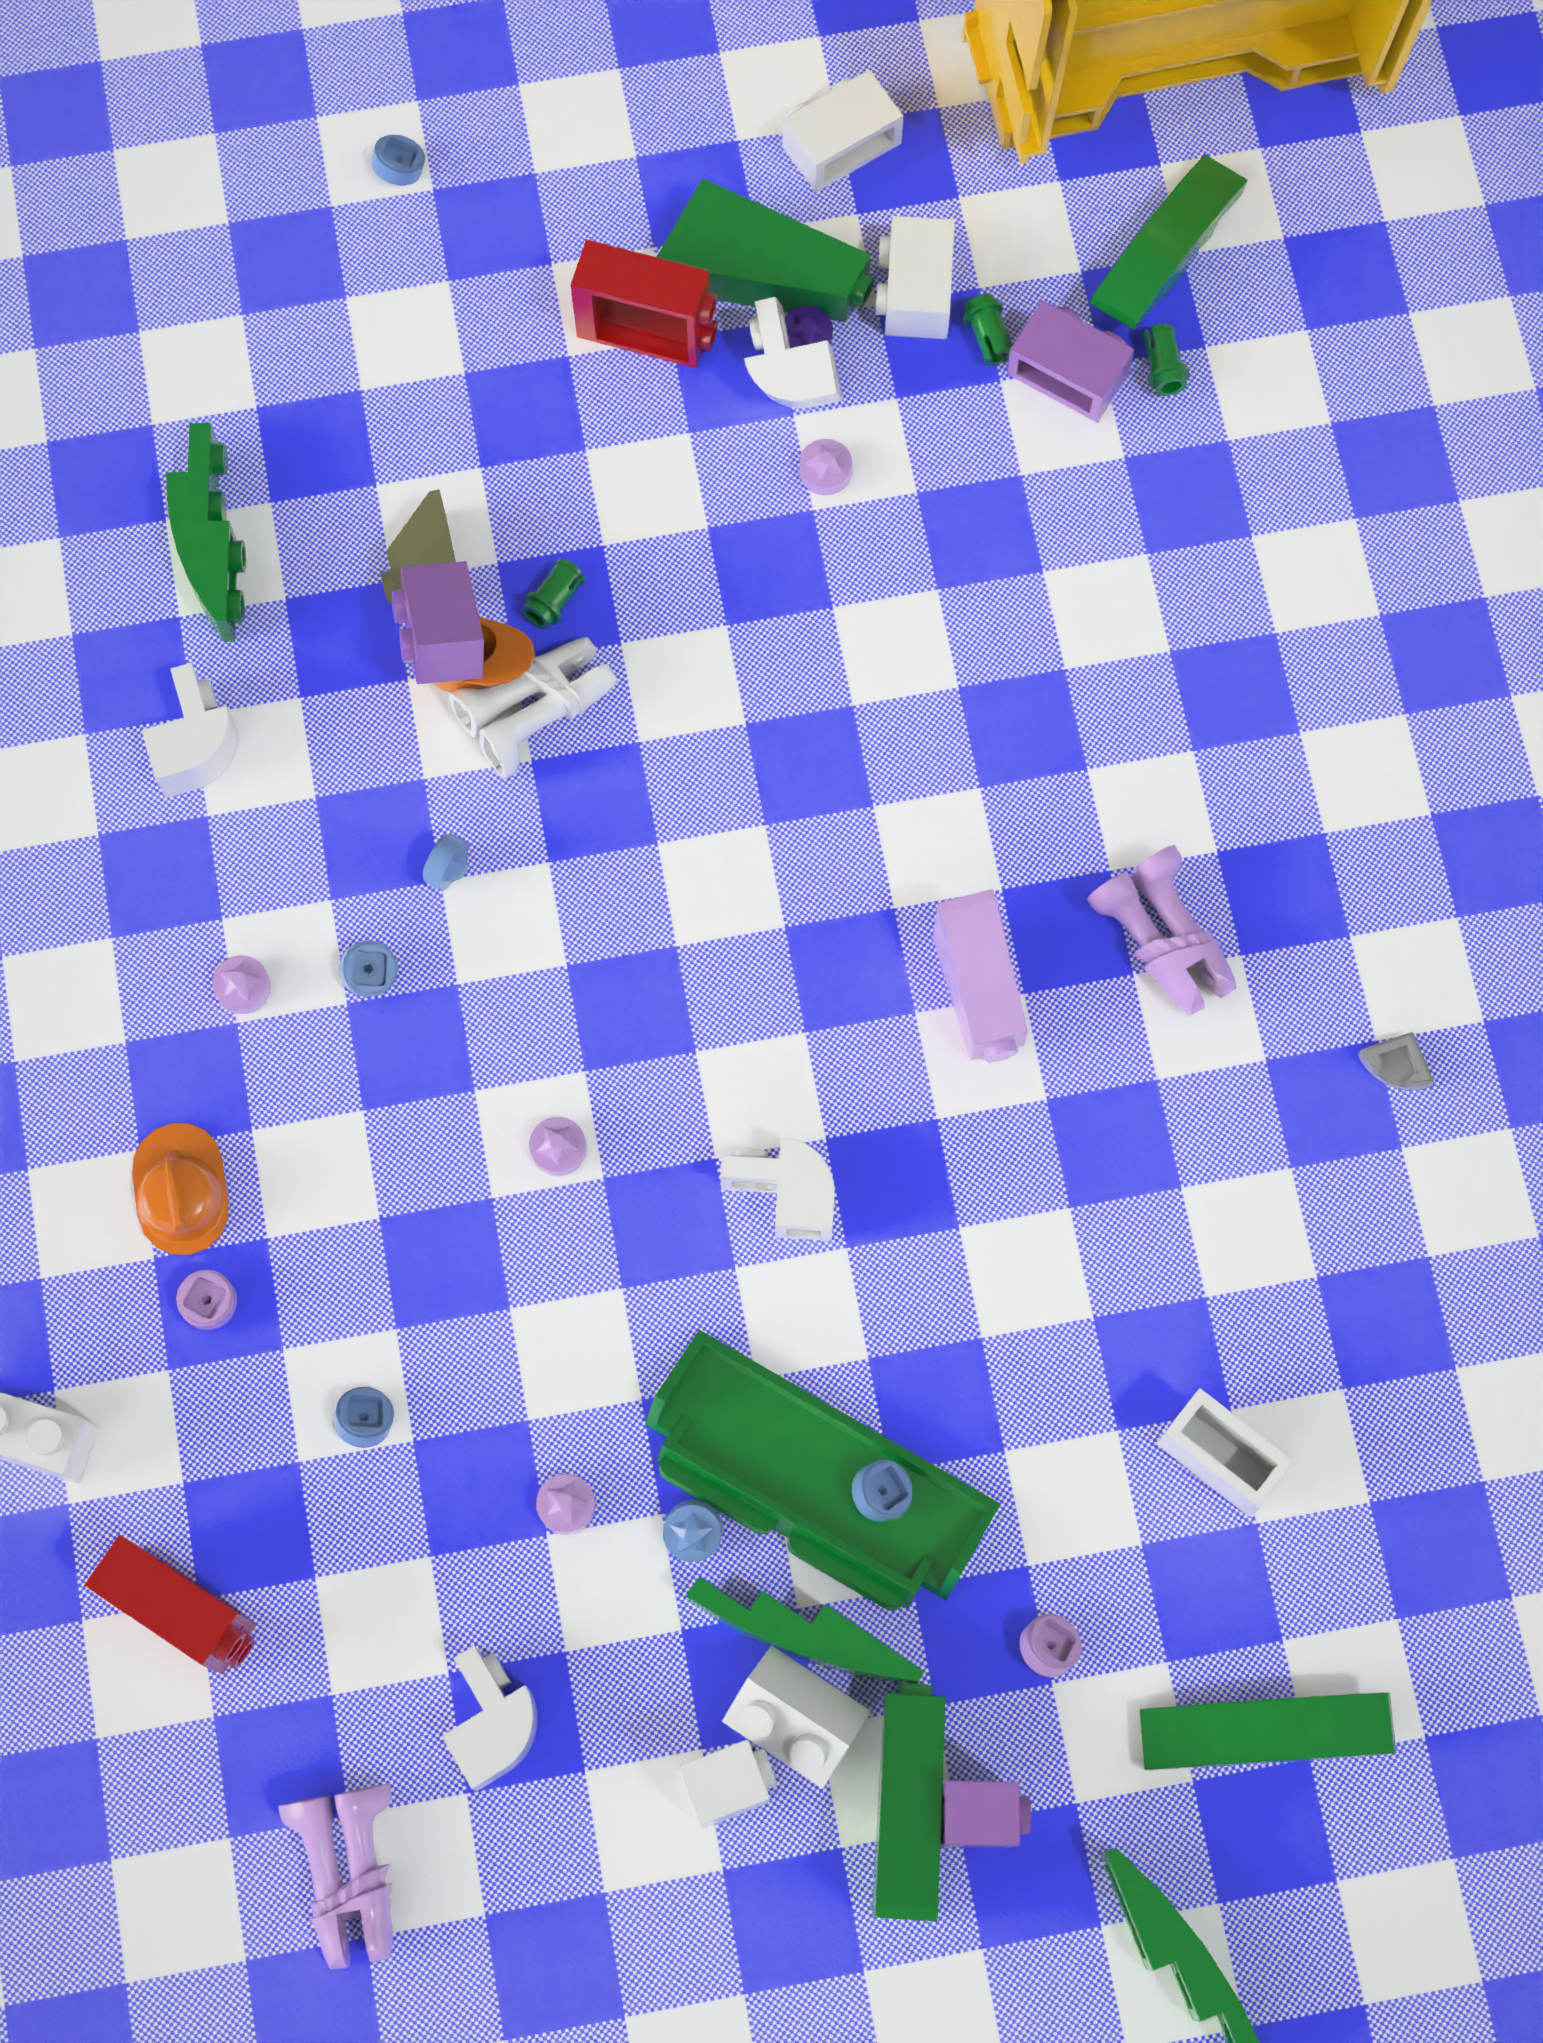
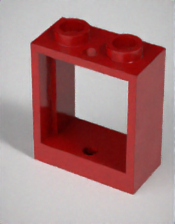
M586 239L570 284L577 338L697 369L702 351L710 352L712 350L718 329V321L713 319L717 304V294L710 293V271Z
M120 1534L84 1584L85 1587L200 1665L222 1675L228 1666L234 1669L239 1667L255 1643V1638L250 1634L257 1624L141 1546Z

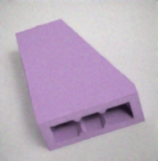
M989 889L940 902L937 906L932 938L970 1061L985 1057L986 1062L993 1063L1011 1058L1018 1053L1017 1048L1024 1046L1028 1029L994 891Z

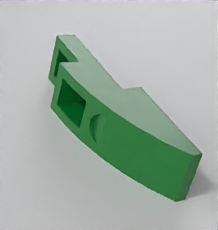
M189 423L188 472H166L170 526L177 553L206 617L224 642H235L236 623L244 622L245 618L244 594L242 590H237V573H245L246 547L244 540L236 539L230 521L226 520V498L224 491H219V475H227L228 472L227 447L225 443H218L211 423Z

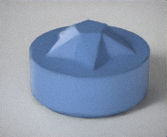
M395 134L381 137L375 144L371 158V166L374 172L382 180L399 186L411 185L417 182L425 163V153L415 141L406 136Z
M452 833L444 835L436 843L426 861L423 870L424 882L441 891H445L454 881L460 880L466 874L469 866L467 861L469 843Z
M363 941L353 944L343 953L339 962V976L343 985L350 992L358 996L371 997L383 994L393 985L397 977L398 966L394 954L387 946L377 941Z
M356 1387L344 1393L339 1399L334 1414V1428L339 1437L349 1445L359 1448L373 1447L383 1442L388 1436L394 1419V1409L389 1398L381 1391L371 1387Z
M878 1460L862 1467L853 1479L852 1497L861 1514L872 1521L884 1522L905 1513L911 1504L913 1491L910 1478L905 1470L893 1461Z
M700 1500L683 1501L674 1506L666 1517L663 1527L664 1543L669 1552L682 1561H703L714 1554L720 1544L723 1532L722 1521L718 1512L708 1503Z

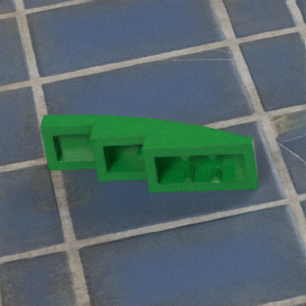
M1204 154L1133 239L1093 294L1090 304L1134 330L1182 278L1188 262L1212 237L1221 217L1242 196L1248 179Z
M700 1576L686 1595L688 1603L738 1633L771 1647L772 1645L781 1652L803 1661L853 1676L894 1683H918L925 1672L826 1604H824L811 1624L763 1590L749 1610Z
M1390 1692L1139 1709L1145 1770L1149 1771L1397 1754Z
M1117 1848L1099 1853L1145 1969L1154 1971L1170 1964L1191 2019L1201 2022L1217 2016L1227 2043H1260L1240 2000L1210 1952L1167 1897Z

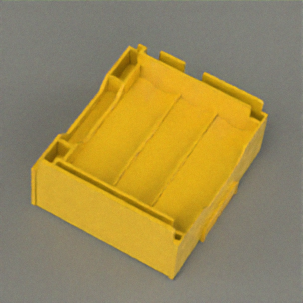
M975 0L973 11L964 14L961 37L963 43L968 42L978 83H985L1001 148L1015 146L1020 164L1028 163L1029 157L1047 153L1049 139L1099 129L1117 98L1243 72L1250 73L1279 91L1363 74L1366 87L1378 85L1381 94L1393 92L1433 0Z

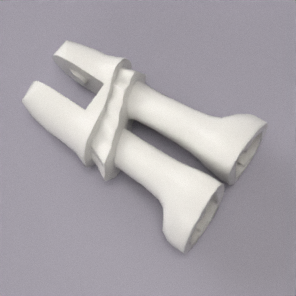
M588 637L576 639L548 653L535 656L531 667L522 676L508 683L481 690L461 688L449 695V700L457 719L472 737L479 734L480 745L487 761L502 779L506 780L517 772L520 766L519 746L522 742L541 728L558 719L566 717L569 720H573L577 714L583 715L593 703L602 698L616 684L618 679L609 664L599 665L571 683L566 679V677L585 666L596 655L597 648ZM532 695L539 699L517 713L492 723L499 714Z

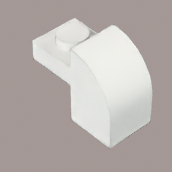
M772 297L755 301L758 317L749 319L750 331L755 350L764 349L765 354L744 358L750 376L760 389L773 401L790 408L806 409L843 401L834 352L829 342L822 341L790 348L783 308L777 298Z
M192 663L170 669L184 718L142 730L155 780L165 798L202 788L218 779L231 764L237 748V728L227 705L218 707L210 679L200 681Z
M781 1136L779 1158H768L767 1151L755 1148L736 1149L734 1156L722 1155L721 1190L777 1193L775 1238L832 1241L834 1181L828 1165L816 1150L802 1141Z
M472 1646L454 1657V1660L483 1711L442 1735V1738L471 1789L479 1791L511 1771L524 1759L536 1735L537 1709L533 1695L526 1685L506 1696L502 1688L511 1682L494 1652L483 1657L480 1650Z

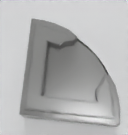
M1413 1032L1361 1049L1358 1053L1360 1061L1368 1072L1382 1083L1393 1088L1417 1091L1431 1088L1435 1083Z

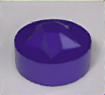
M800 306L792 309L784 317L790 348L822 341H828L832 345V321L823 310L813 306Z

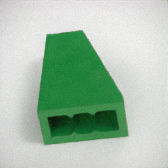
M704 178L701 179L657 255L661 259L710 271V293L717 294V301L756 307L755 301L776 297L782 305L783 312H790L792 309L800 306H813L823 310L831 320L841 322L848 320L855 305L862 308L866 304L875 282V278L870 276L871 254Z
M897 1683V1693H885L871 1918L938 1922L946 1697L933 1696V1685Z

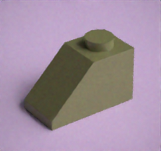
M440 489L428 492L387 549L391 570L381 572V578L388 604L392 603V590L401 589L402 566L456 562Z

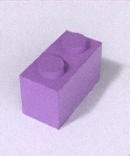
M1042 300L1010 349L1007 375L1098 423L1129 375L1135 349L1127 346L1126 342L1117 334L1110 331L1101 332L1081 321L1079 316L1072 310L1062 306L1055 307Z
M467 561L402 566L401 589L392 590V608L395 623H405L406 629H400L399 631L401 656L403 663H413L416 683L427 684L483 678L484 638Z
M943 1782L940 1847L1013 1848L1020 1846V1835L1030 1834V1796H1020L1019 1782Z

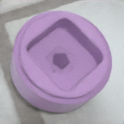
M819 439L813 441L805 447L800 456L799 474L802 483L811 492L819 495H832L842 491L848 485L852 476V456L849 450L836 440Z
M240 955L228 958L218 966L213 975L212 987L218 1001L226 1010L235 1014H249L260 1009L266 1003L271 992V981L265 968L259 961L249 956Z
M552 1117L540 1122L534 1128L529 1140V1150L533 1162L542 1172L551 1176H565L573 1173L581 1166L586 1157L587 1145L584 1133L574 1121L568 1118Z
M200 1270L184 1279L178 1289L176 1302L180 1314L190 1325L201 1330H213L225 1325L232 1318L237 1307V1294L230 1281L221 1273L213 1270Z
M560 1474L548 1479L542 1485L537 1495L536 1508L541 1521L549 1530L557 1534L571 1535L582 1531L593 1519L596 1502L594 1494L586 1481L576 1475Z
M1042 1614L1036 1617L1022 1631L1019 1640L1020 1652L1026 1664L1034 1672L1045 1677H1058L1066 1673L1077 1663L1082 1652L1081 1639L1075 1627L1068 1620L1056 1614Z

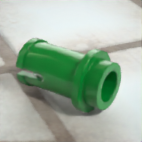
M990 293L981 294L970 299L964 305L966 313L963 316V321L965 325L972 327L984 356L985 364L993 366L1007 361L1003 352H1006L1009 357L1013 343L1001 316L1003 311L1002 302L995 300L993 294Z
M1166 323L1153 325L1150 327L1153 338H1151L1150 331L1145 330L1141 335L1151 372L1148 375L1149 386L1156 389L1158 395H1174L1186 388V380L1190 376L1189 368L1181 362L1174 326Z
M558 559L536 591L528 592L524 596L523 615L532 624L541 629H548L551 624L557 625L562 619L561 610L579 586L583 585L586 581L585 575L580 574L581 570L570 561Z

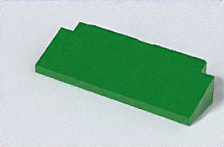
M700 1329L656 1393L645 1422L646 1426L667 1437L657 1458V1462L660 1463L659 1472L663 1479L698 1500L708 1503L715 1510L757 1534L764 1535L772 1530L777 1531L788 1538V1549L795 1557L889 1611L898 1610L902 1606L909 1608L920 1587L947 1601L1001 1503ZM878 1460H890L900 1465L909 1476L913 1491L912 1501L906 1512L884 1522H876L866 1518L858 1510L852 1497V1482L856 1473L862 1467Z

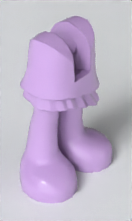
M1171 845L1147 858L1134 870L1131 877L1125 872L1105 882L1088 896L1087 901L1094 911L1101 915L1114 917L1127 929L1141 947L1133 955L1147 963L1143 969L1157 980L1169 998L1186 1015L1191 1016L1203 1010L1205 1004L1201 992L1186 970L1187 968L1195 965L1208 987L1219 998L1225 997L1235 990L1237 986L1231 968L1222 953L1219 940H1214L1212 931H1203L1185 908L1174 887L1173 881L1181 868L1182 856L1177 847ZM1137 889L1151 903L1173 937H1163L1141 904Z
M390 1783L334 1795L338 1817L344 1834L351 1879L345 1885L341 1882L334 1847L331 1795L278 1806L281 1821L286 1827L297 1831L301 1835L307 1852L316 1899L309 1903L315 1915L310 1920L316 1930L320 1947L330 1970L349 1968L350 1948L345 1920L359 1917L362 1919L364 1940L371 1963L391 1958L393 1926L390 1894L392 1883L385 1884L390 1864L377 1866L373 1838L374 1819L377 1814L389 1806L392 1799Z

